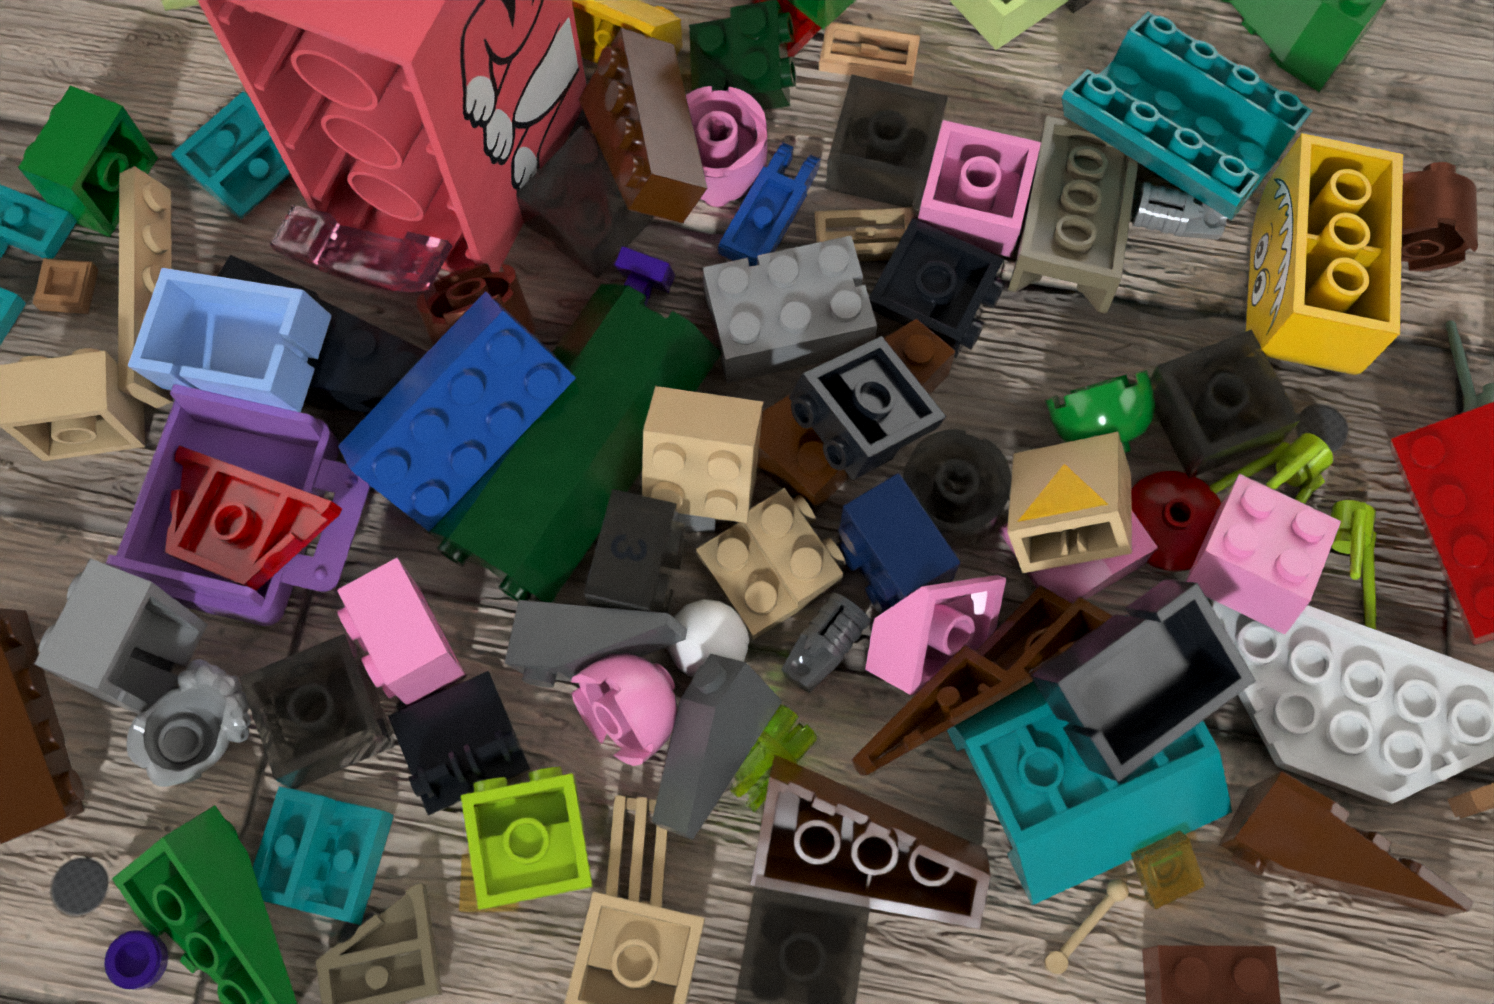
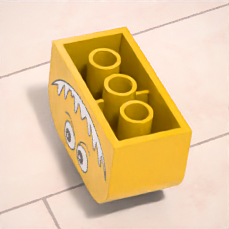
M1301 133L1268 181L1260 199L1253 224L1246 316V344L1251 354L1358 375L1400 335L1403 154Z

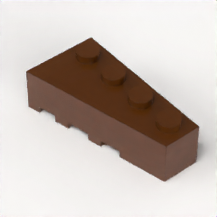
M620 28L612 44L605 46L602 50L598 67L580 96L579 102L627 209L684 223L708 188L674 44Z
M774 754L751 886L980 929L991 876L987 848Z

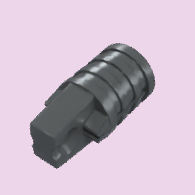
M832 593L827 599V603L818 611L817 616L813 617L809 626L800 634L781 669L784 676L802 690L810 693L840 664L845 653L849 652L853 646L852 644L858 640L862 634L861 632L870 624V618L851 600L838 593Z

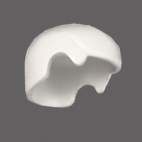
M702 599L686 604L673 617L687 628L686 640L670 645L666 649L677 668L687 676L693 678L697 669L705 663L710 654L744 661L749 644L748 631L740 615L732 607L721 601Z

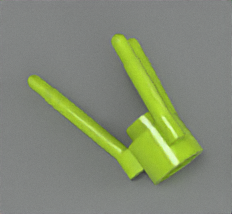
M1305 433L1291 444L1282 442L1270 453L1228 474L1209 487L1212 492L1218 493L1231 487L1239 474L1250 477L1278 462L1276 464L1278 473L1267 482L1266 486L1275 490L1285 482L1294 487L1302 485L1295 500L1306 504L1312 493L1325 483L1321 474L1333 463V454L1322 439L1314 434Z
M1338 501L1333 504L1330 515L1341 521L1332 548L1338 552L1350 554L1349 575L1351 579L1358 580L1361 577L1362 568L1365 626L1376 630L1374 558L1377 533L1374 531L1376 510L1371 505L1360 501Z

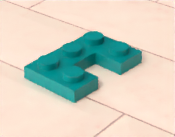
M0 184V259L9 245L41 258L54 259L76 224V219L69 211ZM1 287L0 345L26 305V302L18 294Z

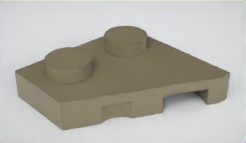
M425 884L412 885L398 901L380 915L375 914L357 928L353 936L343 943L336 944L316 960L321 1004H404L442 995L427 887Z

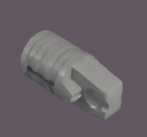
M1144 182L1136 203L1132 226L1145 227L1152 231L1158 230L1165 234L1171 233L1178 237L1218 240L1223 235L1227 218L1187 192H1180V190L1173 188L1167 189L1160 185L1154 186L1151 183Z

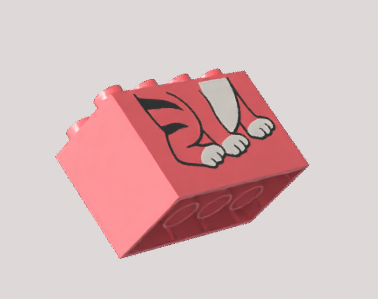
M197 0L315 220L450 272L487 263L491 272H499L501 264H503L583 109L579 98L587 84L572 0Z

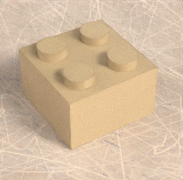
M84 348L78 349L68 356L54 358L27 356L21 358L18 363L0 365V427L42 461L145 447L144 402L118 390V363L106 351Z
M655 386L643 429L642 508L747 523L757 475L763 402Z

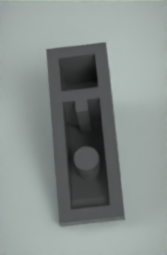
M519 600L504 663L522 673L523 682L551 688L554 687L555 680L571 682L572 677L585 667L610 654L629 653L642 657L686 640L687 628L669 613Z
M710 654L705 663L697 669L692 682L682 695L652 822L658 827L693 840L780 706L782 700L746 662Z

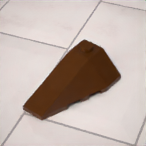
M1283 771L1248 788L1219 844L1233 853L1231 860L1235 864L1256 875H1263L1266 872L1282 878L1444 916L1469 912L1474 902L1423 864L1406 858H1399L1397 860L1389 854L1391 851L1389 848L1392 843L1378 832L1369 831L1367 833L1360 829L1352 828L1346 824L1350 814L1349 811Z

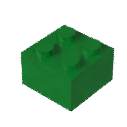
M70 85L60 102L53 106L49 119L36 140L26 148L23 160L18 168L47 203L69 211L76 219V224L110 237L119 223L120 173L135 166L148 175L158 157L122 105Z

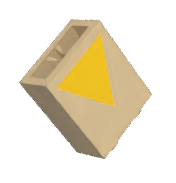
M1118 432L1013 454L1007 533L1022 573L1132 554L1131 472Z

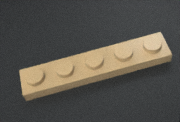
M134 166L120 173L118 390L155 408H159L173 402V397L170 395L171 390L160 388L129 368L128 363L161 268L172 269L171 190Z

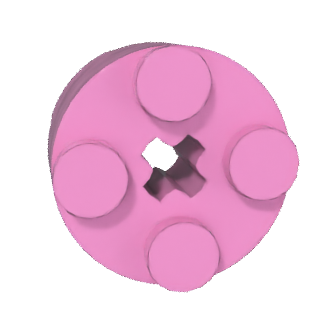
M712 86L701 87L686 95L708 188L701 199L705 200L710 206L720 207L728 204L729 201L748 194L763 166L767 168L768 134L766 118L759 103L751 95L740 89L728 87V91H712Z

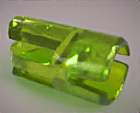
M780 704L745 760L758 745L762 749L735 779L730 787V792L737 798L747 793L773 763L774 754L797 764L817 741V735L808 724L803 726L799 723L789 732L799 716L785 705ZM770 774L746 802V806L753 813L756 812L766 799Z

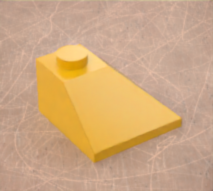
M572 0L581 56L598 64L602 50L605 46L612 44L620 28L674 44L676 56L683 47L681 18L675 16L670 10L662 6L653 7L639 0Z

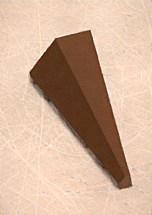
M1040 585L976 651L964 645L851 759L856 771L860 775L871 774L1033 681L1030 676L1109 620L1113 615L1080 596L1072 604Z

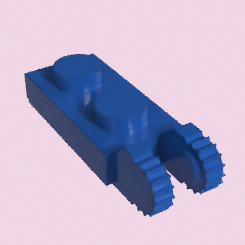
M782 142L767 168L763 166L719 242L718 254L732 261L748 258L749 266L751 267L757 265L758 255L775 252L807 196V191L819 170L821 159L809 155L803 162L794 180L786 177L783 174L791 163L794 149L793 146Z

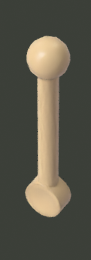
M1120 879L1110 881L1107 885V895L1060 950L1046 955L1044 965L1048 972L1056 975L1065 972L1068 968V957L1114 903L1124 901L1128 897L1129 888L1124 881Z

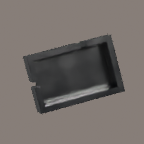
M1163 580L1125 607L1130 616L1114 615L1030 675L1055 717L1069 722L1063 727V730L1089 771L1117 782L1121 781L1256 682L1198 583Z

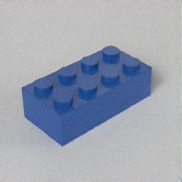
M485 291L338 447L352 472L429 532L562 394L576 377L547 347Z

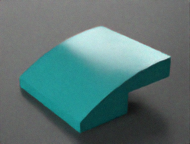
M244 91L171 153L173 160L240 220L291 176L250 97Z
M279 786L253 864V870L263 901L361 925L394 815L383 810L336 801L323 795Z

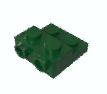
M777 0L730 7V18L689 24L691 92L708 86H712V91H728V87H732L751 95L763 110L790 106L789 87L796 86V70L793 58L788 57L787 43L794 41V27L791 14L789 12L783 13Z

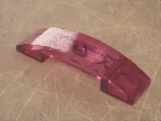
M296 205L291 206L269 245L274 251L335 277L365 286L399 292L429 290L453 247L447 240L413 232H407L404 239L340 225L330 213Z

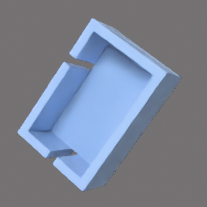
M161 268L128 367L162 389L171 390L173 384L301 412L314 373V368L307 363L308 358L318 359L332 315L301 289Z

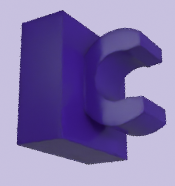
M623 246L615 262L619 272L623 277L627 278L624 285H629L646 296L645 305L649 301L652 288L669 293L676 276L669 263Z

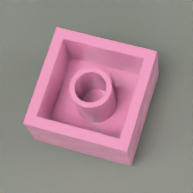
M943 120L920 206L918 221L987 252L1012 257L1021 229L1041 142Z
M1239 474L1219 506L1185 582L1198 583L1206 597L1280 633L1286 634L1312 599L1341 521Z
M398 558L337 589L345 605L344 608L337 611L338 616L351 639H357L364 652H369L367 656L361 658L362 663L377 688L381 686L389 699L397 696L409 707L466 677L420 587Z

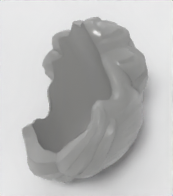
M201 659L193 660L188 664L187 670L179 674V687L169 690L149 709L138 714L133 719L127 735L126 747L128 756L134 764L146 769L147 775L153 784L168 787L199 779L204 771L213 766L224 755L230 741L241 743L247 740L250 734L248 726L251 722L247 712L250 709L251 703L249 697L242 691V685L237 676L226 675L225 670L216 665H210L207 661Z

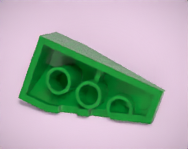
M1387 0L1221 1L1230 2L1244 18L1241 24L1250 35L1256 32L1271 49L1269 56L1279 68L1317 92H1320L1370 29Z
M216 805L162 837L112 878L141 923L156 937L166 933L185 951L180 962L192 974L200 969L206 972L218 984L217 994L222 1004H297L248 852L239 840L234 826L223 817Z

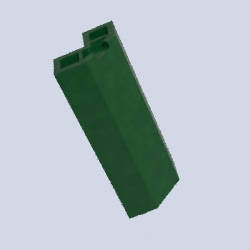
M601 284L552 352L576 379L429 531L432 536L441 542L436 549L443 556L461 567L464 566L466 561L487 568L502 580L498 588L516 602L519 600L528 601L529 599L535 602H553L642 471L643 429L655 386L696 392L722 354L691 321L674 311L670 313L668 318L652 311L644 304L646 296L629 285Z

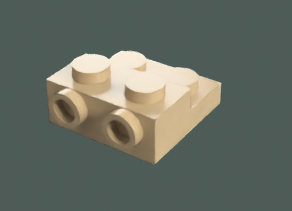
M785 488L752 507L749 511L747 523L739 522L696 548V555L729 605L740 615L752 640L828 594L842 583L843 572L840 567L845 565V559L840 549L830 537L823 541L819 539L810 526L816 522V518L809 504L801 495L792 499Z
M593 892L564 1004H687L705 918Z

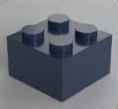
M899 473L843 506L838 536L840 542L836 545L840 549L847 567L851 571L858 568L868 582L869 586L865 587V591L869 600L880 614L922 586L953 582L961 562Z

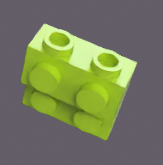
M561 766L549 767L529 772L530 782L508 786L506 777L493 778L474 783V793L460 795L478 910L593 887L576 778L573 773L563 775Z

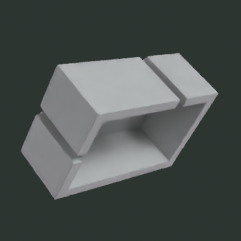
M852 236L758 255L757 265L751 267L749 266L748 258L702 267L704 295L717 347L722 353L720 359L726 383L830 361L875 339L877 324L866 285H862L863 275Z
M90 558L84 571L72 580L67 592V603L56 624L50 626L44 633L39 645L40 654L35 665L104 701L141 714L149 709L165 693L177 687L178 675L130 657L134 648L186 668L208 624L153 582Z

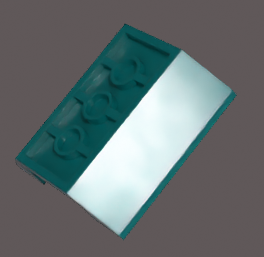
M1149 11L1128 29L1113 61L1099 74H1095L1088 69L1085 70L1064 91L1062 96L1065 117L1231 221L1269 175L1313 112V110L1303 105L1294 94L1278 90L1260 79L1258 74L1251 68L1235 64L1220 55L1211 44L1202 40H1195L1177 29L1170 19L1154 15Z
M1034 681L947 730L956 751L965 749L1013 849L1006 854L1031 905H1035L1232 813L1221 753L1203 720L1119 782L1088 770L1063 730V727L1069 722L1055 717Z

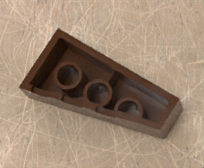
M918 319L911 321L884 338L929 395L949 375L955 350ZM790 395L762 411L757 467L782 489L785 488L791 497L795 498L801 495L809 504L813 513H815L850 476L844 469L836 470L829 465L823 452L824 443L813 428H803L795 421L791 412L792 401L789 399Z
M0 608V844L24 837L85 812L81 801L85 797L83 784L76 771L71 767L65 746V738L58 722L44 670L35 665L39 653L26 610Z

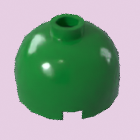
M1141 370L1135 374L1137 379L1135 383L1129 384L1127 374L1071 390V394L1063 396L1065 403L1061 405L1058 395L1046 399L1045 402L1049 416L1057 434L1066 443L1118 432L1124 453L1131 451L1129 441L1145 433L1152 422L1155 409L1153 389L1147 370Z

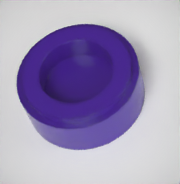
M128 931L118 936L110 944L104 960L105 972L109 980L120 988L129 990L146 989L158 982L163 976L168 964V951L160 937L145 931Z

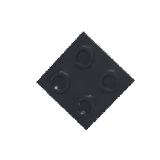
M489 671L388 716L411 772V776H409L411 787L415 795L421 797L428 816L460 802V795L474 793L473 784L476 782L506 777L508 780L530 770Z

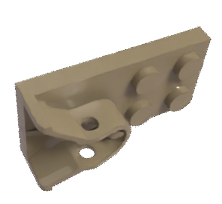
M1046 115L1041 132V145L1031 183L1017 260L1007 291L1017 292L1033 282L1040 281L1043 275L1077 283L1076 289L1084 294L1097 312L1107 314L1122 279L1138 162L1075 122Z

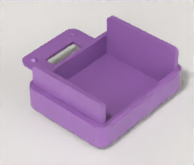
M173 384L170 395L175 401L116 556L109 555L105 564L153 582L186 608L260 626L273 625L283 617L293 586L319 592H327L337 586L370 485L352 472L347 464L336 462L339 453V442L329 426L322 420L301 412ZM179 445L324 498L326 491L335 493L332 502L343 508L340 515L322 531L314 557L304 555L307 548L305 546L257 591L182 562L165 553L167 529L172 521V514L169 510L171 490L180 489L183 466L175 462V453Z

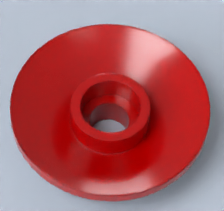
M1162 471L1146 476L1131 489V510L1158 547L1146 562L1147 564L1172 572L1191 570L1214 516L1221 505L1217 494L1212 492L1205 482L1184 472ZM1178 508L1186 514L1187 520L1185 522L1175 521L1170 515V509Z

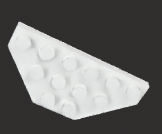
M1211 599L1210 605L1256 682L1239 693L1238 696L1277 767L1385 807L1494 757L1493 672L1309 605L1306 606L1288 632L1283 634Z

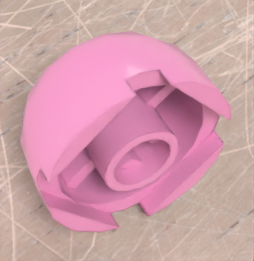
M629 653L610 654L588 665L572 677L571 683H579L580 686L572 692V697L582 720L601 744L606 734L611 737L621 748V750L614 754L620 761L632 766L640 765L654 755L668 741L677 716V703L673 692L675 688L673 678L662 665L658 663L652 664L645 658Z

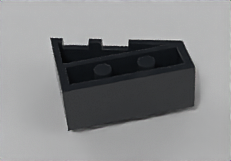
M310 294L309 296L332 316L318 359L308 358L307 363L314 368V373L304 403L316 405L318 409L334 411L335 408L360 411L367 416L418 363L427 351Z

